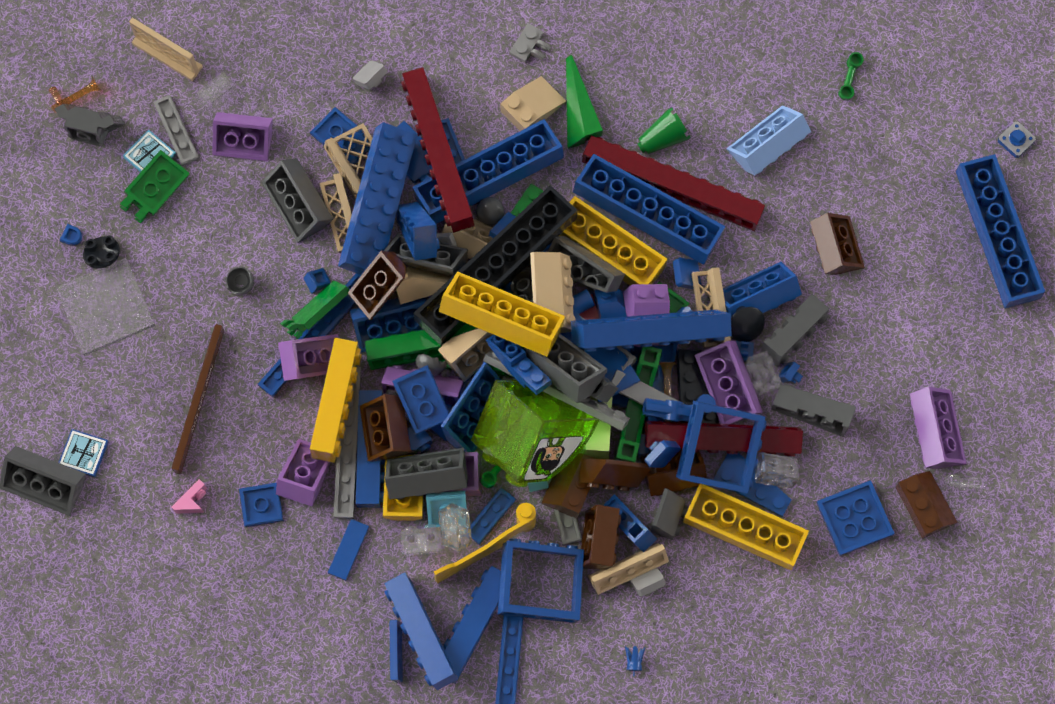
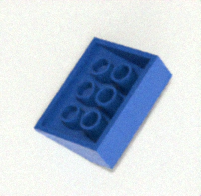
M483 362L441 425L446 440L455 449L464 448L465 453L475 452L483 438L476 437L480 424L482 426L480 431L484 435L487 434L492 426L489 420H487L486 415L484 416L490 399L495 395H513L512 390L508 387L496 388V386L506 384L485 362ZM500 396L496 397L498 400L497 404H504L506 402L505 400L503 403H499Z

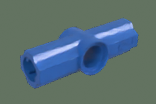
M645 398L642 411L643 415L659 417L667 421L689 422L692 405L674 400L662 401Z

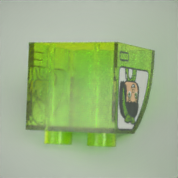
M495 380L471 441L483 451L482 458L485 461L498 465L507 473L505 478L508 482L518 487H526L531 482L548 481L570 464L589 441L599 419L543 391L536 395L528 387L524 388L517 380Z

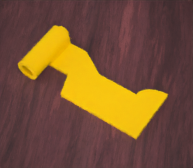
M530 503L520 504L516 509L517 525L504 531L491 542L459 561L434 571L437 584L498 550L507 540L517 534L534 529L536 525L535 507Z

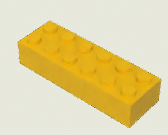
M574 196L569 203L578 210L577 219L559 236L569 237L625 274L623 281L630 286L632 284H653L665 269L667 258Z
M458 271L445 290L439 312L546 357L556 342L565 319L564 315Z
M340 338L334 339L310 445L313 459L335 463L336 457H340L342 448L340 446V439H344L346 430L344 420L348 421L350 413L348 402H352L354 395L352 384H356L358 377L356 366H360L362 359L361 349H359L358 342Z
M699 484L683 521L687 525L788 570L793 569L809 530L704 484Z

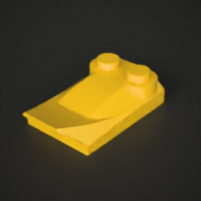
M384 478L383 518L397 521L422 519L423 495L408 496L403 499H389Z

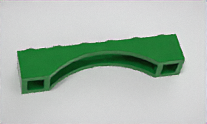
M651 346L641 347L635 373L641 382L652 387L662 349ZM628 399L625 416L630 419L626 427L620 432L614 460L635 462L639 449L645 415H643L642 411L643 405L631 399Z

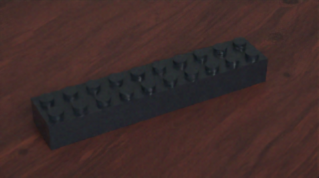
M551 185L548 186L458 272L502 290L531 262V252H542L553 242L555 237H558L577 219L578 210ZM454 276L414 312V321L440 346L466 324L439 312L442 296Z

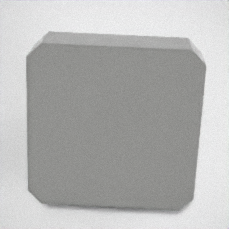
M371 60L353 77V80L358 86L369 90L372 87L376 88L382 82L381 78L388 70L383 64Z
M658 568L630 580L639 596L650 594L666 584Z

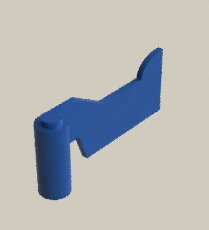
M587 289L573 296L575 321L582 320L579 314L595 306ZM571 332L560 333L572 342ZM617 346L613 350L596 348L597 351H585V353L607 368L605 377L612 381L617 369L625 373V376L616 386L619 389L614 395L640 382L631 364L624 371L622 370L621 366H624L628 359Z

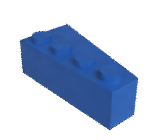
M418 202L399 204L396 222L414 260L437 257V249L440 248L437 238L436 223Z

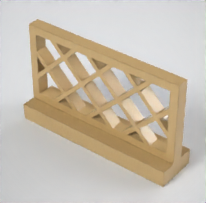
M133 17L129 21L135 35L132 45L191 81L195 79L203 66L195 61L193 54Z
M364 123L335 138H329L324 144V149L338 172L341 173V177L355 199L361 179L357 176L358 170L364 171L365 168L360 166L362 158L367 159L368 155L363 154L365 146L370 147L372 137ZM362 130L365 135L364 141L353 139L354 134ZM342 139L350 141L348 150L340 148L337 142ZM352 142L363 145L361 153L350 151ZM349 154L360 157L358 165L349 163Z

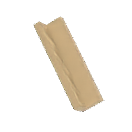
M341 173L334 174V180L320 183L325 205L330 214L336 216L330 224L338 253L342 252L343 246H340L339 240L342 235L346 236L347 233L345 231L349 227L352 216ZM335 184L337 191L334 196L327 194L325 187ZM333 201L341 204V209L338 213L330 209ZM338 217L346 221L343 230L335 227Z
M711 268L708 271L691 273L697 311L717 309L726 312L720 268ZM698 276H706L707 285L705 287L699 284ZM704 293L710 298L708 306L701 301ZM725 337V340L708 343L707 340L702 342L703 348L715 347L726 341H731V338Z
M657 543L644 552L640 551L616 562L613 567L607 570L601 569L588 575V578L599 595L668 563L669 560L663 544Z

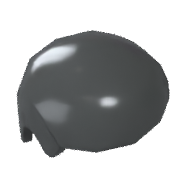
M486 197L476 207L477 218L485 225L493 226L503 218L504 206L497 198Z
M242 266L229 271L225 279L227 289L235 295L247 294L254 286L253 274Z
M419 354L416 358V365L418 369L429 365L434 377L444 371L447 361L441 362L438 361L437 357L433 359L428 355Z

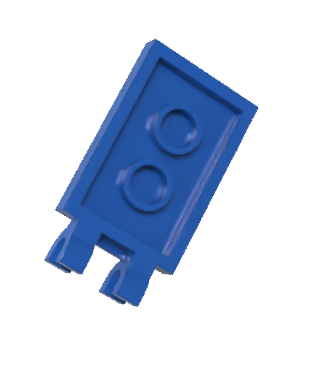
M405 121L397 126L400 129L417 135ZM418 135L407 172V177L414 184L418 181L421 183L430 178L427 174L432 169L431 165L427 166L424 156L427 154V151L422 150L420 144L422 138Z

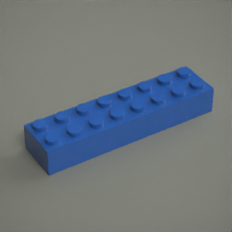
M543 119L457 163L456 168L469 207L563 159V147L546 120ZM430 177L412 188L417 202L437 224L445 220L444 216L447 215V212L441 209L439 200H442L441 195L437 196L434 187L437 182L436 180L432 181Z
M385 122L375 127L338 267L362 275L379 252L387 248L416 142V134Z
M595 154L592 155L575 181L573 193L703 265L714 250L725 229L724 225Z
M996 154L960 163L956 174L1004 309L1041 299L1045 289Z
M717 309L571 321L572 343L580 349H585V351H597L596 348L613 350L615 346L633 348L634 344L641 347H650L652 343L670 345V341H677L678 344L689 343V340L706 342L707 338L721 341L725 340V337L732 336L731 313Z

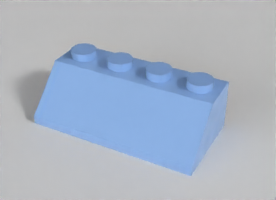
M782 105L730 145L727 151L746 172L755 176L762 172L770 163L775 162L784 152L789 151L793 145L803 140L811 130L802 113Z

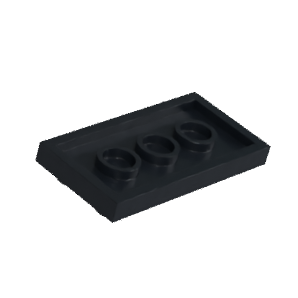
M678 349L676 351L678 400L684 404L692 405L693 400L696 401L701 395H710L695 358L696 354L704 350ZM712 411L709 414H703L702 423L719 424L717 412Z

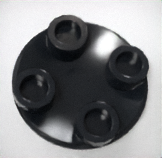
M110 235L88 239L85 242L83 259L92 268H106L118 259L120 246L114 237Z
M738 307L736 313L731 318L732 337L739 342H750L756 339L762 333L765 326L763 313L755 307Z

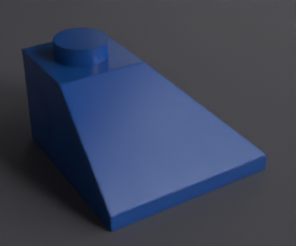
M618 289L617 291L606 293L594 290L599 319L627 316L624 291Z

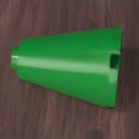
M672 107L668 108L638 138L640 142L637 145L642 153L647 152V154H651L691 139L690 135L686 137L684 134L687 129L677 113H671L674 110Z

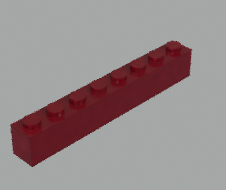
M646 421L645 446L649 448L655 441L668 440L676 441L682 449L688 422ZM701 423L695 452L707 450L708 453H719V450L729 454H738V451H745L747 454L754 425ZM766 426L761 434L762 446L758 452H765V455L775 456L777 453H784L785 456L801 454L803 430L800 427Z

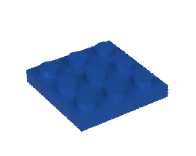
M871 480L816 502L839 556L895 534Z

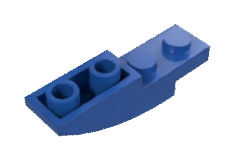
M494 334L486 339V342L497 358L524 388L528 387L537 395L552 385L551 379L526 357V351L519 345Z

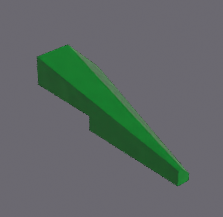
M570 55L566 58L568 149L585 144V141H588L591 135L594 137H601L603 135V129L573 56Z

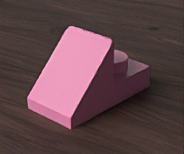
M199 479L171 508L176 514L204 513L194 501L203 498L207 487Z

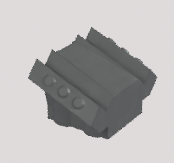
M62 104L55 108L58 116L66 120L64 130L68 132L67 136L72 140L102 147L109 132L125 125L121 116L110 115L108 112H96L88 110L87 107H78L73 104Z

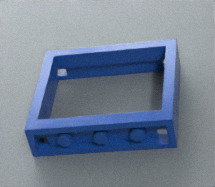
M693 400L676 477L685 481L748 493L753 485V470L756 469L758 463L756 458L757 452L762 446L761 434L766 428L765 416ZM704 410L755 420L740 485L690 475Z
M516 538L506 541L502 547L498 615L569 623L579 621L584 550L578 549V546L567 545L566 548L559 547L557 543H547V545H540L539 541L524 543ZM513 549L575 557L571 611L509 604Z

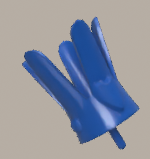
M625 646L627 657L626 670L633 671V677L635 676V671H642L641 662L646 647L643 650L640 649L638 653L637 646H634L631 655L629 648Z

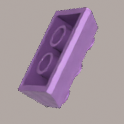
M217 112L213 120L212 155L268 161L273 118Z

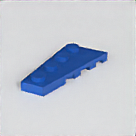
M727 453L713 480L740 485L746 459L739 453ZM758 469L753 470V485L748 493L733 491L780 517H783L792 500Z

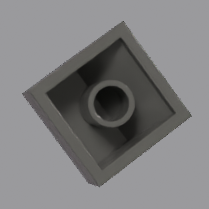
M665 488L652 524L651 533L673 540L674 535L678 536L682 526L678 524L680 517H685L688 508L684 506L686 500Z

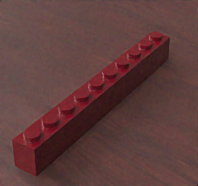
M424 67L402 73L404 81H401L403 91L408 92V95L405 96L408 107H413L410 113L413 121L417 120L418 123L415 125L417 135H422L423 138L420 140L422 150L427 151V154L424 155L427 166H432V169L429 171L432 181L436 180L437 182L434 185L437 196L441 195L442 200H439L441 209L447 212V215L444 216L447 227L451 226L453 233L474 227L473 216Z
M591 135L583 152L582 162L585 164L595 154L631 175L649 182L648 184L684 204L754 232L765 208V205L756 199L751 200L744 197L741 193L731 192L721 185L716 186L706 179H699L692 176L689 172L679 171L671 165H664L657 162L654 158L644 157L636 151H629L621 145L609 143L601 137Z

